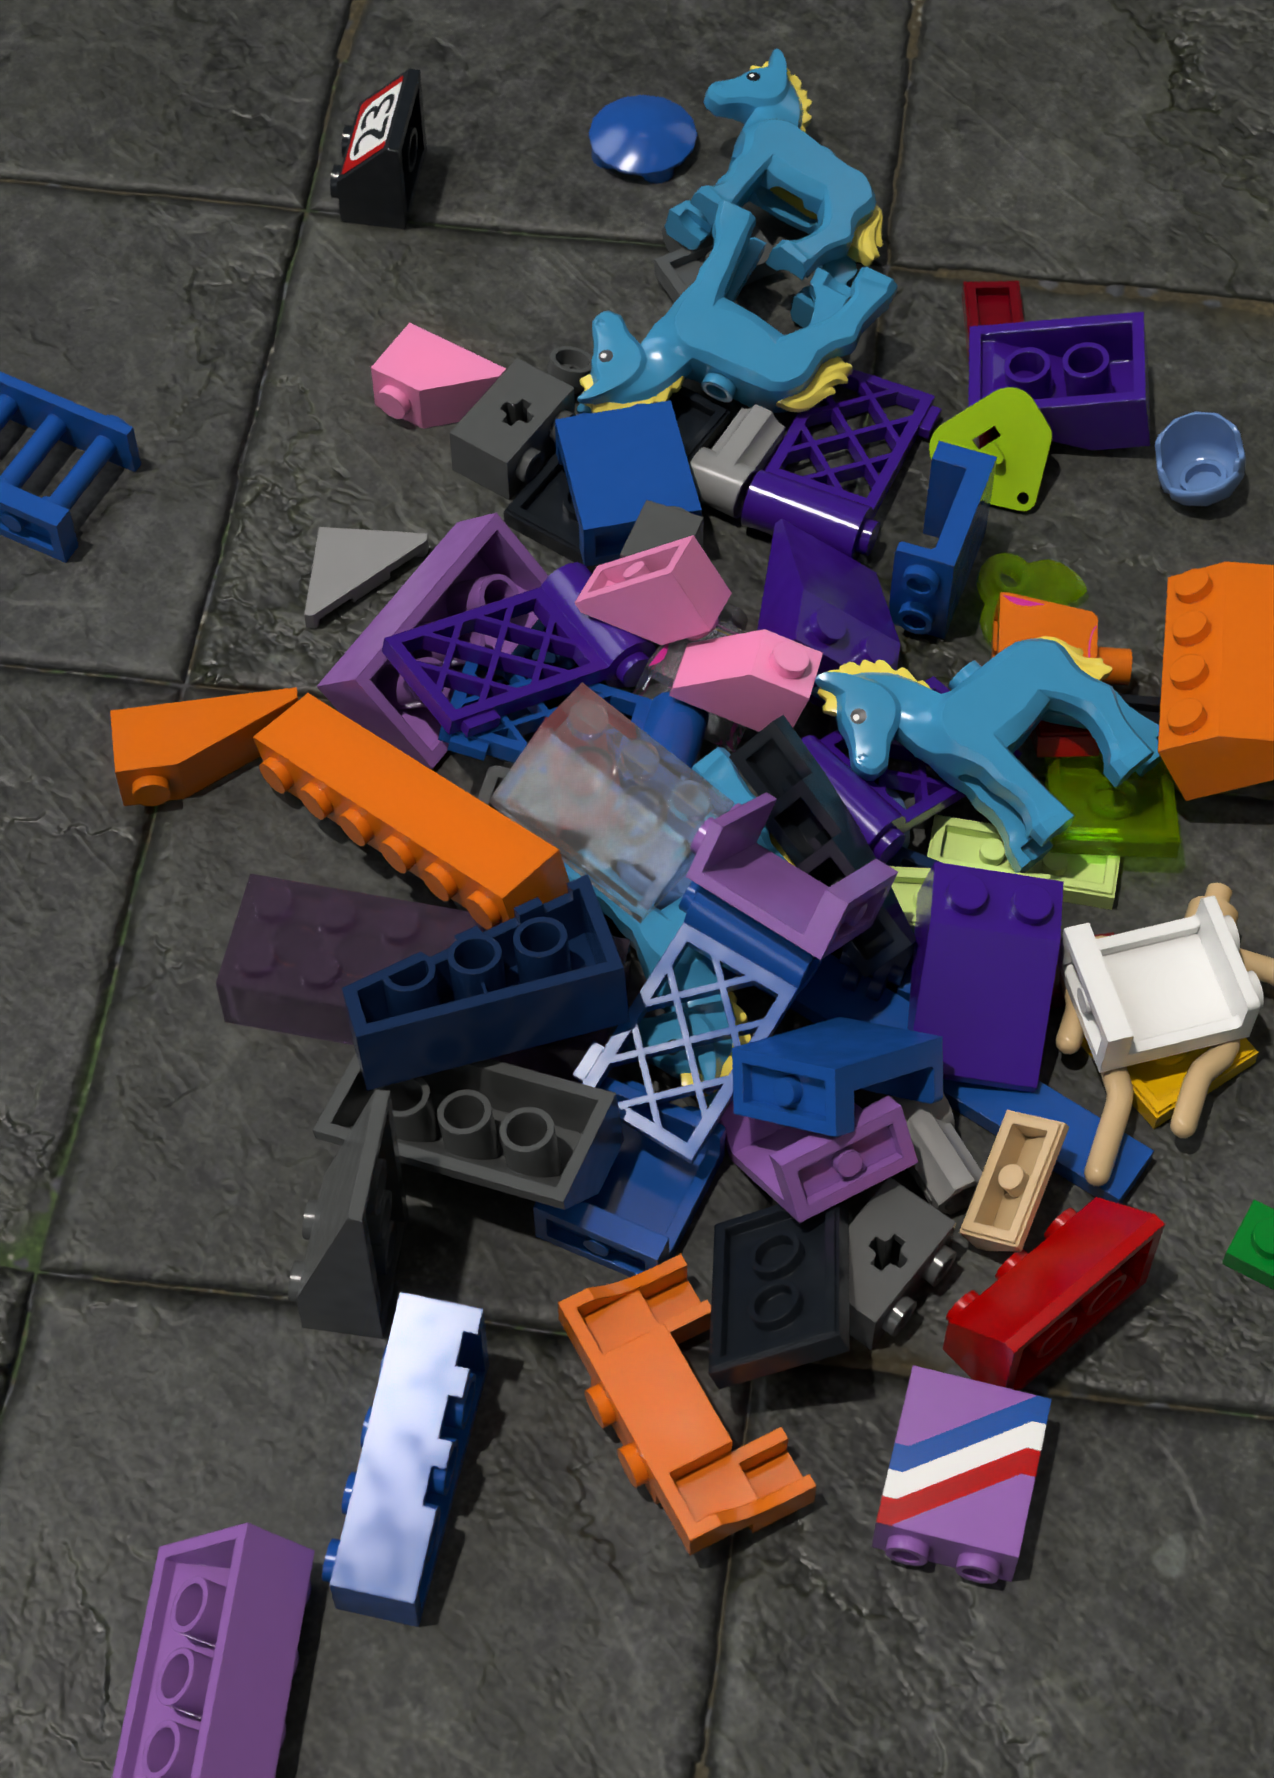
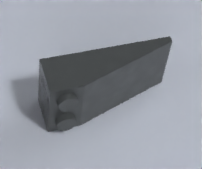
M375 1089L324 1174L319 1199H309L307 1201L302 1225V1237L305 1240H309L305 1261H294L288 1286V1299L291 1302H297L302 1328L379 1339L384 1337L409 1217L390 1091Z

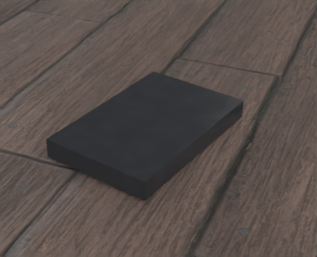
M847 1199L800 1223L778 1204L715 1224L708 1374L718 1389L849 1351V1202Z

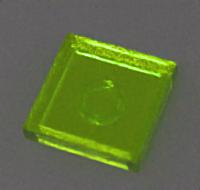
M1099 753V756L1045 757V788L1075 815L1071 826L1050 840L1053 844L1050 853L1159 858L1178 857L1180 835L1173 778L1163 760L1143 777H1140L1134 771L1126 781L1115 788L1103 774L1104 762L1102 753Z

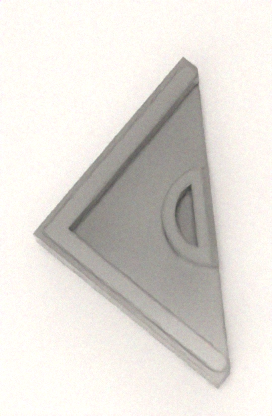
M319 527L304 613L306 627L317 628L320 618L349 599L354 603L390 579V572L411 558L426 556L429 550L428 533Z

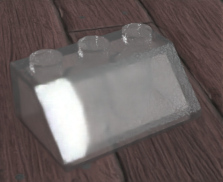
M581 683L540 725L490 800V803L508 818L558 848L565 864L580 876L588 874L595 888L640 924L688 873L696 854L690 851L691 843L701 825L710 817L715 819L729 812L734 805L732 800L584 683Z

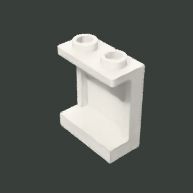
M1214 895L1201 898L1196 914L1191 917L1099 939L1095 938L1089 922L1064 928L1057 965L1099 1073L1250 1036L1258 1012L1264 1005L1262 986L1256 973L1252 970H1246L1239 954L1240 937L1237 926L1230 915L1223 916Z

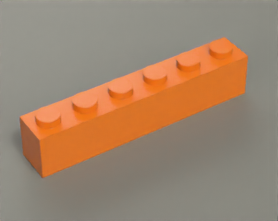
M309 693L253 736L263 761L259 765L260 772L275 791L281 794L288 791L299 798L307 810L316 818L323 820L327 817L341 826L354 843L359 846L369 844L381 852L395 870L403 874L410 871L422 879L436 897L442 901L454 900L466 908L472 918L487 930L514 918L515 907L536 897L544 904L568 893L567 883L570 881L558 848Z

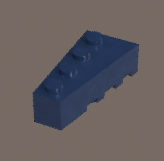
M586 874L567 883L568 893L543 904L536 897L515 907L514 918L482 932L476 925L454 935L455 942L449 948L429 957L420 951L342 987L351 1036L367 1091L630 1022L624 967L589 875Z

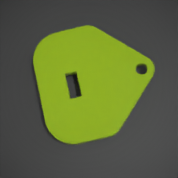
M1006 387L994 391L940 425L931 437L929 453L932 460L938 442L942 441L996 456L997 461L990 504L1017 511H1027L1037 501L1053 435L1051 427L1034 399L1024 390ZM995 426L1001 436L978 449L973 439ZM1022 492L1029 496V500L1025 504L1018 501V495Z

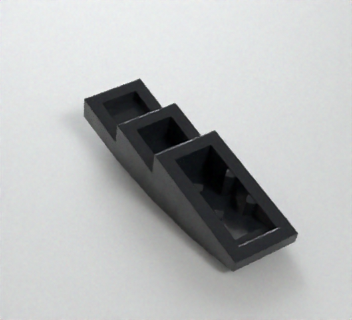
M784 715L772 721L729 756L758 796L767 792L777 798L765 826L797 868L830 887L876 859L859 826L827 775ZM892 887L872 926L841 946L864 978L868 977L916 941Z

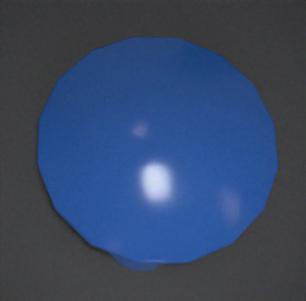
M649 95L623 97L604 106L593 118L589 131L592 160L597 166L605 169L613 168L621 173L643 176L646 181L655 184L664 183L673 177L674 167L681 165L693 152L697 138L693 118L682 106L666 98Z

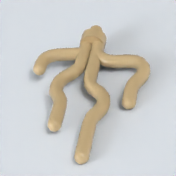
M1222 883L1209 884L1205 896H1198L1189 902L1184 917L1188 918L1196 914L1201 898L1214 895L1223 916L1230 915L1237 925L1239 919L1238 911L1230 904L1232 890ZM1103 935L1095 936L1096 939L1107 937ZM1240 948L1239 954L1246 970L1254 971L1259 981L1274 987V958ZM1060 972L1059 982L1066 1005L1056 1036V1046L1060 1052L1071 1055L1080 1049L1085 1035ZM1240 1039L1213 1045L1191 1063L1183 1079L1170 1121L1171 1131L1178 1138L1186 1139L1195 1133L1209 1086L1214 1079L1232 1065L1240 1049ZM1127 1067L1101 1073L1107 1094L1106 1102L1084 1169L1085 1179L1093 1186L1100 1187L1109 1181L1132 1110L1134 1090Z

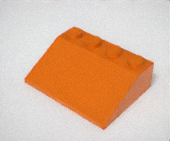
M1225 561L1168 577L1158 753L1185 801L1274 780V565Z

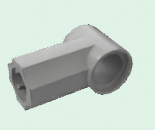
M756 404L749 409L741 408L712 449L703 447L694 455L689 466L700 503L736 519L742 515L744 501L758 471L765 468L785 435V427L777 421L772 411Z
M944 1093L941 1101L932 1104L890 1096L902 1106L918 1160L917 1164L907 1169L929 1204L940 1212L948 1213L949 1215L968 1207L977 1188L982 1171L954 1129L955 1120L953 1112Z

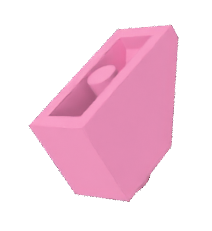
M409 322L371 367L375 406L381 408L390 417L404 419L420 428L459 422L504 373L506 368Z
M692 535L597 566L574 603L583 614L659 645H665L685 638L689 641H695L712 632L718 625V617L732 592L695 536Z
M766 629L688 643L683 652L669 696L758 732L782 715L794 727L810 699L823 653Z

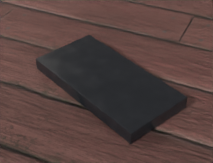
M681 386L677 393H672L669 400L672 403L688 463L690 464L694 455L701 448L706 447L710 449L731 423V411ZM555 453L503 511L504 522L508 527L572 562L584 564L580 552L579 524L564 466L558 463ZM602 564L587 566L589 571L594 572L595 568Z

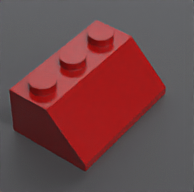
M1095 1197L1078 1213L1073 1208H1068L1049 1225L1044 1233L1046 1240L1030 1253L1024 1248L1022 1251H1016L998 1269L995 1275L997 1279L995 1283L980 1295L975 1290L969 1291L952 1306L946 1315L948 1325L943 1350L972 1380L1021 1391L1146 1283L1165 1223L1156 1214L1099 1197Z

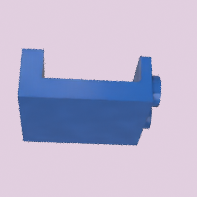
M671 400L651 404L642 403L627 408L597 413H581L573 417L555 419L556 455L558 463L564 466L579 524L580 552L586 567L620 559V553L646 500L665 506L681 507L692 514L702 516L701 505Z
M942 441L938 442L931 461L923 534L937 537L939 540L933 549L907 542H899L894 555L889 612L894 625L900 626L914 634H927L945 639L986 533L997 461L996 456Z
M837 1017L733 1047L734 1114L839 1137L855 1131V1090L862 1089L928 1104L941 1101L943 1099V1036Z
M606 1077L599 1089L616 1093L618 1102L647 1095L645 1086L634 1081L621 1083ZM669 1102L657 1104L662 1127L687 1142L702 1119L700 1108L694 1106L682 1108ZM650 1106L634 1110L653 1122ZM621 1122L624 1142L599 1194L566 1210L536 1202L533 1207L535 1237L629 1277L673 1258L725 1157L726 1128L722 1124H717L692 1165Z

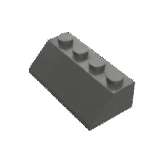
M356 1053L313 1129L316 1139L342 1146L375 1089L367 1091ZM486 1059L375 1088L390 1091L401 1163L564 1210L599 1194L624 1142L616 1093L493 1059Z

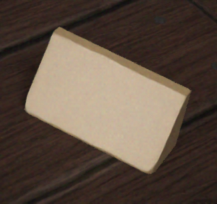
M1011 1110L1006 1111L959 1231L972 1245L986 1251H1022L1069 1126L1066 1123Z

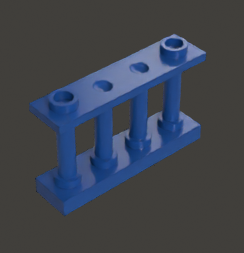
M0 371V432L9 420L36 430L0 475V535L66 563L79 547L70 510L108 461L133 472H136L141 466L134 428L117 416L103 415ZM58 441L85 451L50 497L44 496L41 498L21 489Z

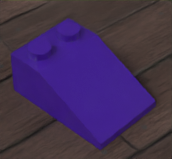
M1144 311L970 326L968 408L1001 388H1019L1027 392L1036 402L1051 427L1052 441L1088 450L1150 446L1149 374Z
M780 519L776 522L757 631L766 629L822 652L823 655L817 675L829 670H839V666L847 662H854L860 665L862 660H868L872 663H875L877 660H883L896 671L900 641L876 572L786 520ZM812 694L808 700L820 708L826 703Z
M934 862L917 894L914 932L916 941L913 946L907 1030L943 1036V1079L1032 1093L1037 1089L1061 941L1063 881Z

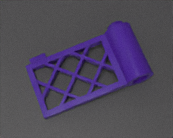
M853 369L852 374L847 377L848 383L838 384V386L856 391L859 397L835 403L830 395L811 409L797 414L766 470H760L755 475L744 501L741 524L744 527L773 536L775 523L780 519H784L856 561L860 554L868 556L871 553L880 528V522L873 519L917 437L929 439L940 418L941 408L934 406L935 395ZM896 404L914 410L911 416L889 421L882 408ZM869 412L876 425L852 431L845 417ZM831 421L838 435L814 441L808 427ZM885 439L892 452L868 458L861 445ZM848 449L855 462L830 468L823 455ZM810 459L817 472L800 476L784 469L787 464ZM864 477L871 491L866 498L843 490L840 483Z
M579 562L568 563L558 568L547 577L541 587L386 637L382 647L383 654L449 735L462 731L466 737L498 727L500 719L504 715L601 681L614 688L634 687L649 676L653 669V665H649L656 657V648L651 641L579 611L574 602L592 575L588 568ZM533 612L546 627V632L510 623L512 618ZM477 632L498 639L495 648L490 649L461 641L459 638L461 635ZM504 641L539 649L538 660L534 661L501 652ZM424 649L446 656L442 667L415 660L410 652ZM547 652L572 658L579 667L567 670L545 664L544 661ZM453 658L489 667L486 678L483 679L450 670ZM497 669L532 680L531 684L516 688L494 682L493 678ZM443 688H450L479 696L480 698L476 703L455 709L442 693Z
M934 676L924 681L932 690L940 694L950 691ZM839 730L820 740L814 735H808L801 739L851 813L876 859L883 863L888 862L901 849L906 840L905 832L966 796L943 780L927 777L925 765L928 764L916 758L897 740H894L890 746L889 758L911 762L912 774L887 769L876 780L865 781L851 769L850 759L841 752L842 749L848 748ZM1017 749L1013 755L1019 760L1022 753ZM886 788L914 793L915 804L905 810L886 792Z

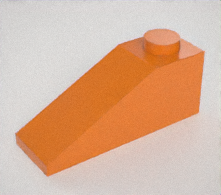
M297 687L110 710L115 774L123 805L157 806L170 800L186 799L259 758L260 753L253 736L299 700Z

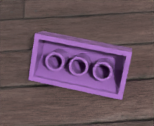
M497 513L457 522L317 685V688L341 714L426 767L433 769L448 751L449 743L438 740L441 724L383 654L384 638L541 587L548 574ZM533 612L512 618L510 623L532 628L538 617ZM470 632L461 635L459 638L461 641L490 649L495 648L498 639L477 632ZM505 640L501 652L511 654L518 644ZM424 649L410 652L415 660L442 667L446 656ZM453 658L450 670L462 673L466 661ZM443 688L442 693L449 702H451L455 690Z
M248 1522L159 1546L112 1778H275L279 1751L286 1734L285 1717L292 1677L298 1666L299 1655L297 1648L303 1614L311 1592L310 1575L314 1550Z

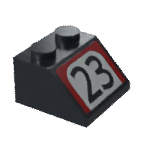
M408 69L360 102L353 125H345L341 146L343 162L342 165L335 164L333 166L330 180L331 197L339 199L341 222L406 229L427 152L420 70Z

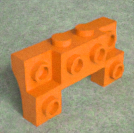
M679 1254L630 1278L603 1286L588 1287L559 1301L558 1317L590 1375L591 1387L584 1390L594 1418L601 1428L612 1425L623 1444L622 1447L617 1449V1454L626 1476L635 1488L645 1484L655 1504L661 1503L689 1555H692L747 1526L754 1533L815 1501L816 1484L810 1474L803 1477L787 1451L788 1437L782 1427L732 1451V1440L677 1346L709 1330L711 1320V1305L708 1300L703 1302L699 1300L687 1279L688 1265L682 1254Z

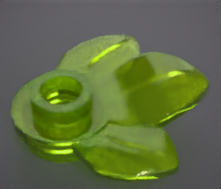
M1010 553L993 555L983 563L977 574V589L982 601L985 603L980 617L982 632L992 645L993 614L1000 592L1014 593L1070 606V603L1077 601L1087 592V587L1074 570L1060 562L1044 559L1028 563L1023 558ZM999 574L1010 576L1015 580L1017 586H1006L1000 580Z

